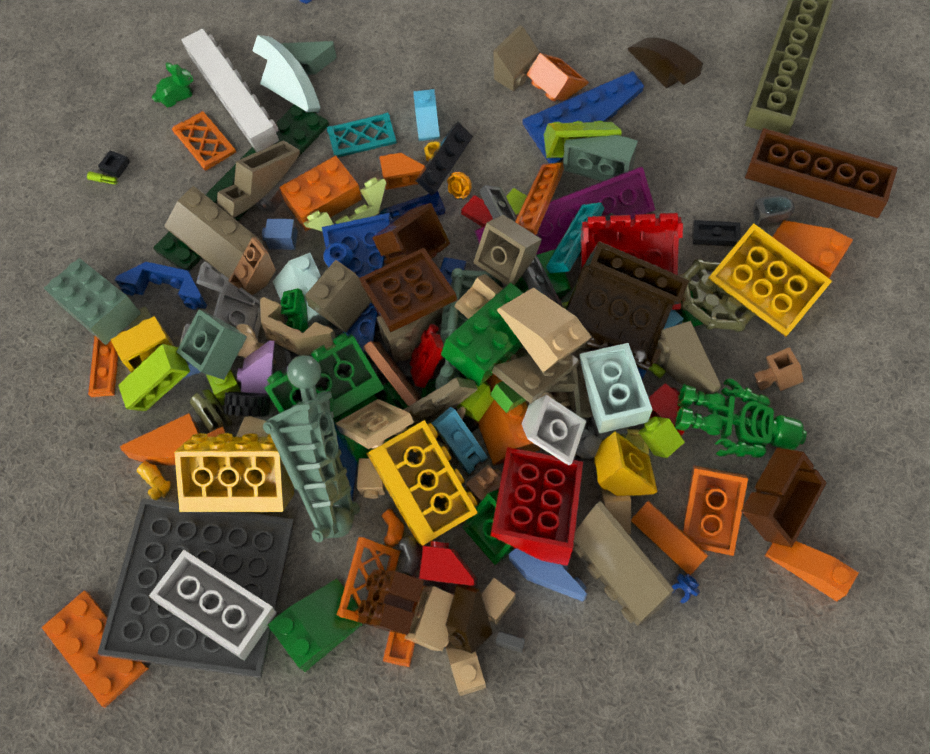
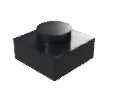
M109 150L98 167L102 172L119 178L130 161L128 157Z

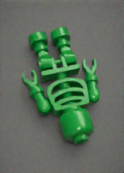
M729 378L723 382L724 385L730 386L731 390L724 387L720 391L722 394H705L699 390L696 392L694 386L686 384L679 391L678 406H680V409L676 414L675 428L684 431L691 425L695 429L700 427V429L710 435H719L721 430V439L715 444H721L727 450L720 449L716 453L718 456L736 454L737 457L751 455V457L761 458L766 454L765 446L769 443L773 447L795 450L799 445H803L806 440L807 432L804 430L803 423L800 420L784 415H778L773 419L774 409L768 407L770 399L765 395L753 393L750 388H742L733 379ZM735 397H739L740 401L745 403L748 401L737 414L734 413ZM694 402V405H703L708 408V412L712 414L707 417H702L698 413L693 415V410L688 407ZM746 411L751 412L748 417H745ZM732 424L735 425L737 443L727 439L732 433Z

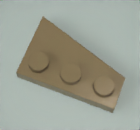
M570 354L545 372H542L533 358L527 355L495 365L492 373L531 404L574 370L580 360Z

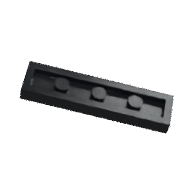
M459 122L452 126L415 180L431 196L437 192L473 138Z

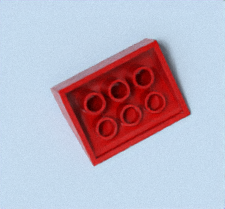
M507 447L491 536L541 561L568 566L574 544L583 461L573 460L571 465H567L555 456Z

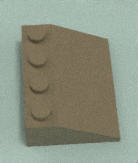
M601 501L597 503L575 530L572 551L579 559L583 557L588 563L587 570L596 580L600 578L606 586L604 591L612 601L617 600L623 607L621 612L630 623L635 622L639 626L664 606L674 589Z

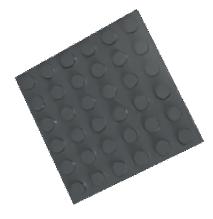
M142 498L97 654L103 657L262 678L271 636V629L267 627L244 661L157 604L149 595L181 552L185 550L271 605L276 611L294 520L246 512H180L179 503Z

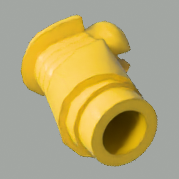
M148 461L141 463L137 468V473L152 487L148 490V495L153 500H159L161 496L164 498L170 490V481L164 479L156 465L150 464Z

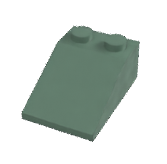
M619 135L566 140L563 160L564 171L599 181L628 172L634 166L638 141Z

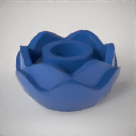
M334 242L325 249L323 254L324 262L330 267L337 260L348 267L353 259V252L347 244Z

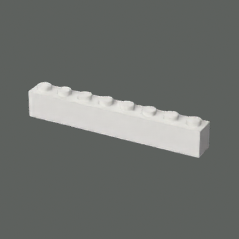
M202 28L181 39L187 53L254 150L258 152L278 142L279 139L276 132L279 130L273 119L268 120L269 115L263 106L259 107L260 103L255 94L250 95L251 91L245 81L241 82L242 78L236 69L232 70L234 69L228 57L225 58L220 46H217L212 35H207Z

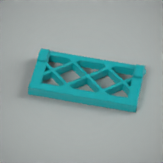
M388 112L327 127L333 153L337 157L397 143ZM380 121L385 122L382 127L373 124ZM366 125L362 132L353 129ZM370 127L379 131L374 138L365 134ZM346 130L341 137L335 135V132ZM349 132L358 135L354 143L345 140ZM382 133L389 136V138L378 140ZM362 138L371 141L369 143L357 145ZM341 143L351 146L340 150L338 148Z

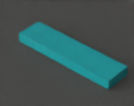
M602 202L581 206L546 266L549 273L570 271L581 252L582 222H587L588 217L601 216L605 209Z

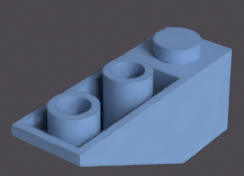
M517 548L509 554V561L526 580L582 602L586 599V586L578 577L573 578L567 572L568 566L541 561Z

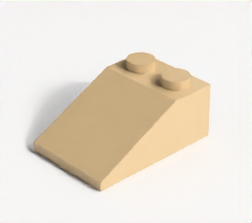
M535 288L528 290L497 310L542 372H545L576 351L592 338L575 315Z

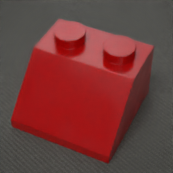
M431 541L430 546H423L419 579L470 586L477 584L478 578L455 549L449 548V543Z

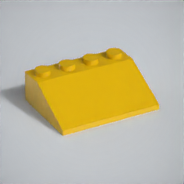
M754 223L708 278L785 337H787L832 282V280Z

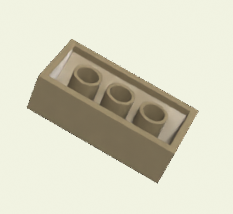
M194 186L177 201L165 224V228L229 279L252 237H256ZM256 237L263 246V241Z

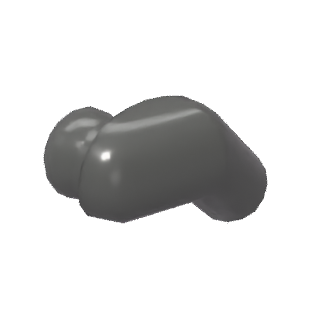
M403 537L399 547L405 552L407 560L401 571L413 577L421 561L422 552L418 542L413 537Z

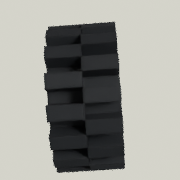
M226 392L224 413L244 417L268 416L270 397L268 394Z

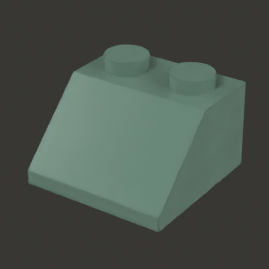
M199 309L176 352L200 372L224 380L240 349L243 347L247 336L235 327Z

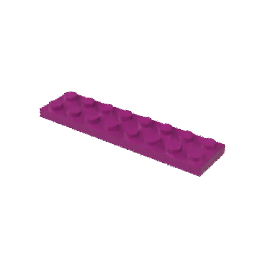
M643 167L635 168L552 200L536 236L542 239L536 255L557 249L582 205L602 202L605 209L601 216H607L612 213L613 216L630 215L631 219H634L636 214H647L656 210ZM485 227L474 230L479 244Z

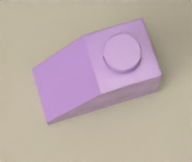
M268 341L244 359L243 368H238L237 382L241 383V392L268 394L264 387L268 382V377L273 374L275 341Z

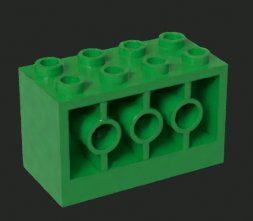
M346 333L334 338V344L328 348L322 345L311 352L312 357L321 367L322 378H328L326 381L327 385L316 384L315 388L317 394L322 391L331 392L332 398L329 400L330 411H333L334 415L333 418L384 389L355 337L352 334L347 336ZM342 363L350 365L346 374L337 372L340 369L339 365ZM279 370L268 377V382L264 388L279 413L303 401L300 397H295L296 390L299 388L291 384L287 377V371L282 373Z

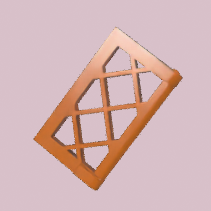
M204 111L184 122H180L172 128V131L205 171L236 153V149ZM202 120L206 124V126H196ZM190 130L188 137H185L182 132ZM194 130L205 131L203 138L193 137ZM212 131L217 139H207L208 132ZM191 142L201 143L199 150H196ZM205 143L215 144L214 151L203 150ZM219 144H223L226 150L217 152ZM202 155L212 156V158L205 161Z
M358 537L337 616L358 621V609L355 611L347 609L351 594L359 607L361 600L357 591L366 586L365 582L354 588L358 569H360L365 581H367L368 574L364 565L372 560H375L379 570L386 571L379 559V556L384 554L389 556L386 570L395 571L400 555L399 550L364 537ZM363 549H369L373 557L361 562Z

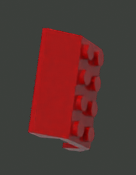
M660 213L659 218H656L655 214H636L632 220L630 215L610 216L609 221H606L605 216L588 217L587 222H582L581 270L596 244L600 241L678 275L679 238H683L681 217H678V213ZM681 302L680 304H674L671 310L681 309Z

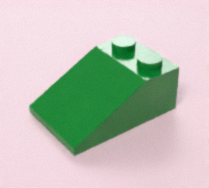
M337 578L293 604L268 624V627L298 668L304 672L363 625L362 623L337 616L344 592V587ZM350 596L347 609L355 611L358 609V605Z

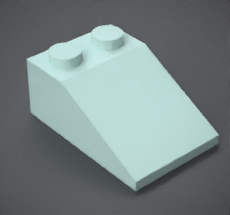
M629 343L585 352L579 355L591 410L599 434L649 421L652 407Z

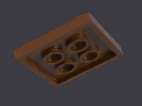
M425 248L359 278L361 286L390 333L457 301L455 291Z

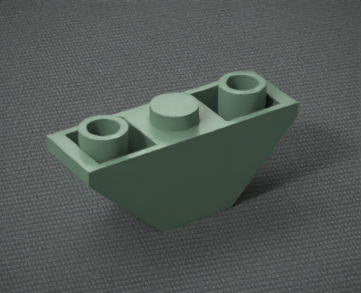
M334 41L281 43L296 58L307 75L317 74L337 57Z

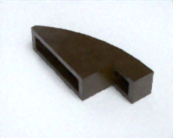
M656 37L644 38L628 48V51L666 89L679 81L685 85L701 75L703 63L688 50L669 40Z

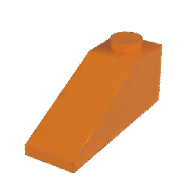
M795 541L793 547L772 543L765 554L766 557L835 601L847 595L859 572L837 558L798 541Z

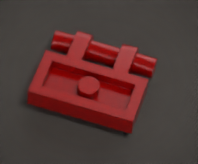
M430 324L428 329L423 332L420 337V345L414 349L411 355L410 365L412 369L410 372L415 385L425 388L429 379L433 377L439 360L443 359L441 353L444 344L440 335L436 334L439 328L434 324Z

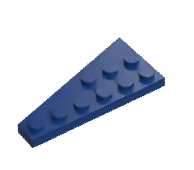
M630 72L524 118L523 126L548 163H559L564 158L546 157L543 135L548 123H573L576 121L583 123L606 122L610 117H614L617 111L624 105H627L643 91L644 85L634 72Z
M390 213L322 227L326 248L334 242L347 244L353 252V259L347 268L353 271L359 278L384 267L385 255L381 256L372 237L390 224ZM372 303L346 332L347 336L352 334L365 355L368 353L364 350V346L368 342L374 341L378 312Z

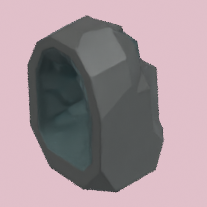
M782 195L757 199L753 206L755 223L757 226H766L781 222L794 213L795 206L790 198Z

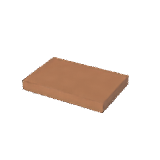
M368 342L364 346V350L404 402L411 406L421 400L420 394L380 342Z

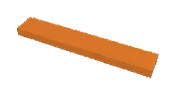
M562 162L542 164L515 221L534 235L538 232L564 172Z

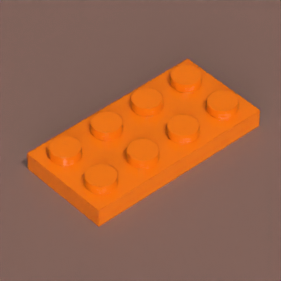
M84 590L41 628L99 704L106 708L149 668L144 662L103 657L97 654L108 616L92 596Z

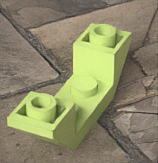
M374 177L364 183L366 187L360 191L369 206H366V204L359 206L354 210V215L350 217L345 215L335 221L336 224L377 215L386 186L385 179L377 180ZM319 210L308 215V221L304 222L305 227L322 231V227L334 225L328 213H320Z

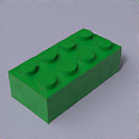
M509 283L448 336L441 356L468 379L475 381L478 387L493 374L492 371L495 365L505 363L523 347L522 343L497 311L501 306L523 294L512 283Z

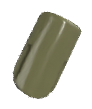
M201 390L205 396L204 399L198 392L192 396L190 404L209 433L215 430L214 427L218 429L223 426L224 428L223 422L227 427L233 424L228 415L224 413V409L211 390Z

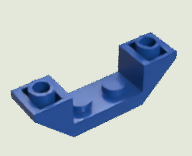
M144 262L115 278V282L121 288V291L127 295H143L149 281L157 285L165 283L180 289L178 295L186 307L194 310L197 307L202 309L207 307L195 281L187 270Z

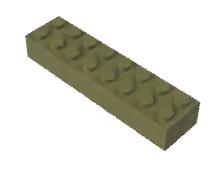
M788 0L745 126L761 131L765 128L789 135L833 0Z

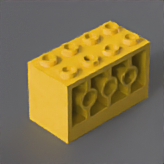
M425 420L366 453L415 540L422 546L478 513L475 509V506L478 504L470 491L467 493L462 486V483L465 481L458 469H452L448 462L451 460L449 452L445 446H439L435 439L438 437L437 431L432 423L427 424ZM409 451L412 453L416 452L418 456L415 464L413 461L409 462L407 460ZM422 474L429 475L428 486L421 484ZM436 497L443 500L440 508L434 507Z
M204 433L194 434L175 451L180 512H283L294 496V486L270 434L268 437H258V434L255 433L244 434L242 437H233L230 433L219 434L217 437H208Z

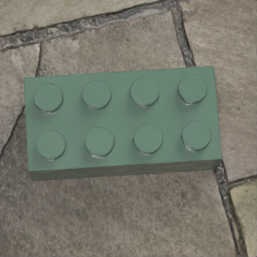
M80 258L71 263L67 269L53 278L44 287L64 310L105 345L141 314L128 296Z

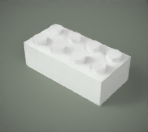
M185 550L181 552L149 595L157 604L244 661L267 629L268 624L277 614L271 605Z

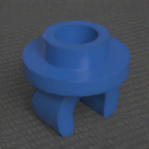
M679 574L676 577L678 582L672 586L673 592L677 588L684 590L685 596L680 601L682 604L687 602L691 595L697 596L700 593L697 588L699 583L689 574L685 576Z

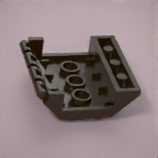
M599 241L582 267L566 310L578 318L592 337L586 342V346L599 350L629 343L637 367L647 371L649 367L657 363L661 353V349L656 348L658 340L673 305L680 304L689 280Z

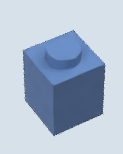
M267 219L266 228L262 230V239L266 241L268 248L295 250L298 229L294 219Z

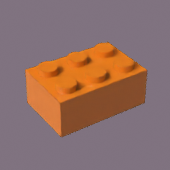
M337 156L328 159L279 187L284 202L305 231L311 229L305 227L304 222L308 221L307 216L318 210L320 213L327 212L331 218L362 200L358 183Z

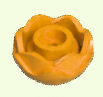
M462 172L451 173V176L447 179L448 192L454 195L456 199L466 198L472 188L470 178Z

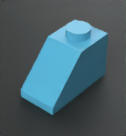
M435 90L413 91L419 141L440 139Z

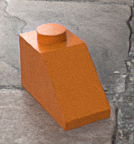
M402 153L379 156L383 179L386 181V190L418 184L415 180L425 167L423 164Z

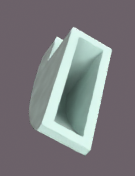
M258 35L253 52L268 60L260 84L306 112H319L320 105L315 90L300 63L281 43L272 37Z

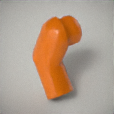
M388 509L381 515L389 526L387 535L384 537V543L386 546L393 548L396 544L400 543L403 537L404 525L394 511Z

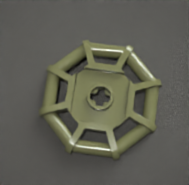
M702 259L694 260L693 265L683 274L678 275L689 280L682 297V309L695 316L706 325L708 330L726 329L734 330L735 332L743 331L756 314L708 279L711 274H708L707 271H714L720 262H709ZM696 274L700 279L698 282L691 280ZM714 293L718 294L721 297V299H718V297L714 295ZM738 310L744 314L741 317H737L735 312Z

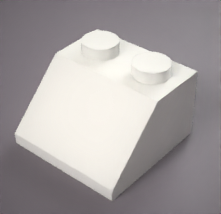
M544 395L533 403H529L522 421V427L528 440L567 465H571L586 420L548 395Z

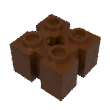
M373 569L366 581V589L369 591L367 600H362L358 607L359 617L357 622L381 630L409 635L415 614L412 613L413 606L419 600L424 581L397 571Z

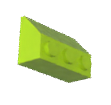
M603 121L548 123L543 135L546 157L564 158L566 140L609 135L621 136V129L613 122Z

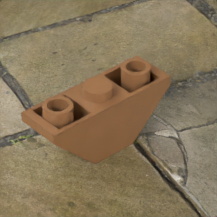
M252 237L229 279V282L238 289L242 288L251 295L266 287L276 271L269 253L256 237Z

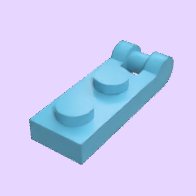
M452 407L432 422L436 431L459 461L460 466L468 474L475 470L474 466L479 462L483 463L488 458L461 417Z

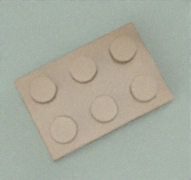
M377 399L335 424L340 433L370 449L381 446L385 442L384 440L390 436L404 432L407 426L414 423L409 412Z

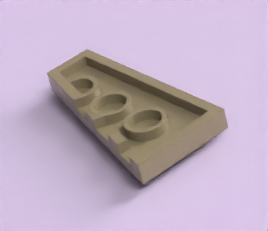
M454 378L449 383L404 409V411L411 414L414 423L407 426L406 430L424 420L427 424L432 423L450 407L454 409L478 390L475 381ZM392 435L389 438L392 439L397 435Z

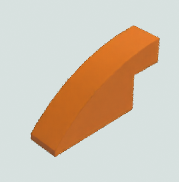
M188 413L121 445L120 448L129 458L136 461H148L150 464L173 466L176 465L175 451L184 442L189 440L192 435L200 434L201 432L196 421ZM222 426L207 433V436L217 437V435L227 432Z

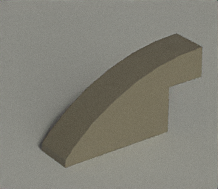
M283 140L236 161L234 185L218 192L217 205L233 218L245 212L268 194L282 179L299 156L300 150Z

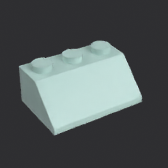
M311 253L288 261L273 280L280 300L285 291L297 288L302 290L307 309L308 328L315 322L323 326L331 323L310 308L305 294L321 277Z

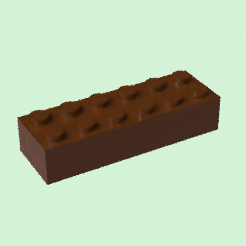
M763 128L745 178L878 219L888 202L898 167Z

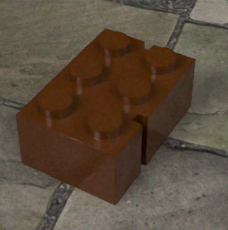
M431 203L409 210L372 237L381 256L385 255L386 259L384 262L386 265L422 248H425L429 256L434 258L437 253H440L450 245V241Z
M776 448L754 487L756 492H751L741 510L767 542L793 547L827 484L818 470L813 469L814 465L803 451Z

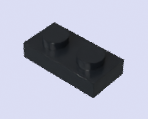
M694 220L692 225L693 244L735 246L741 239L740 222Z

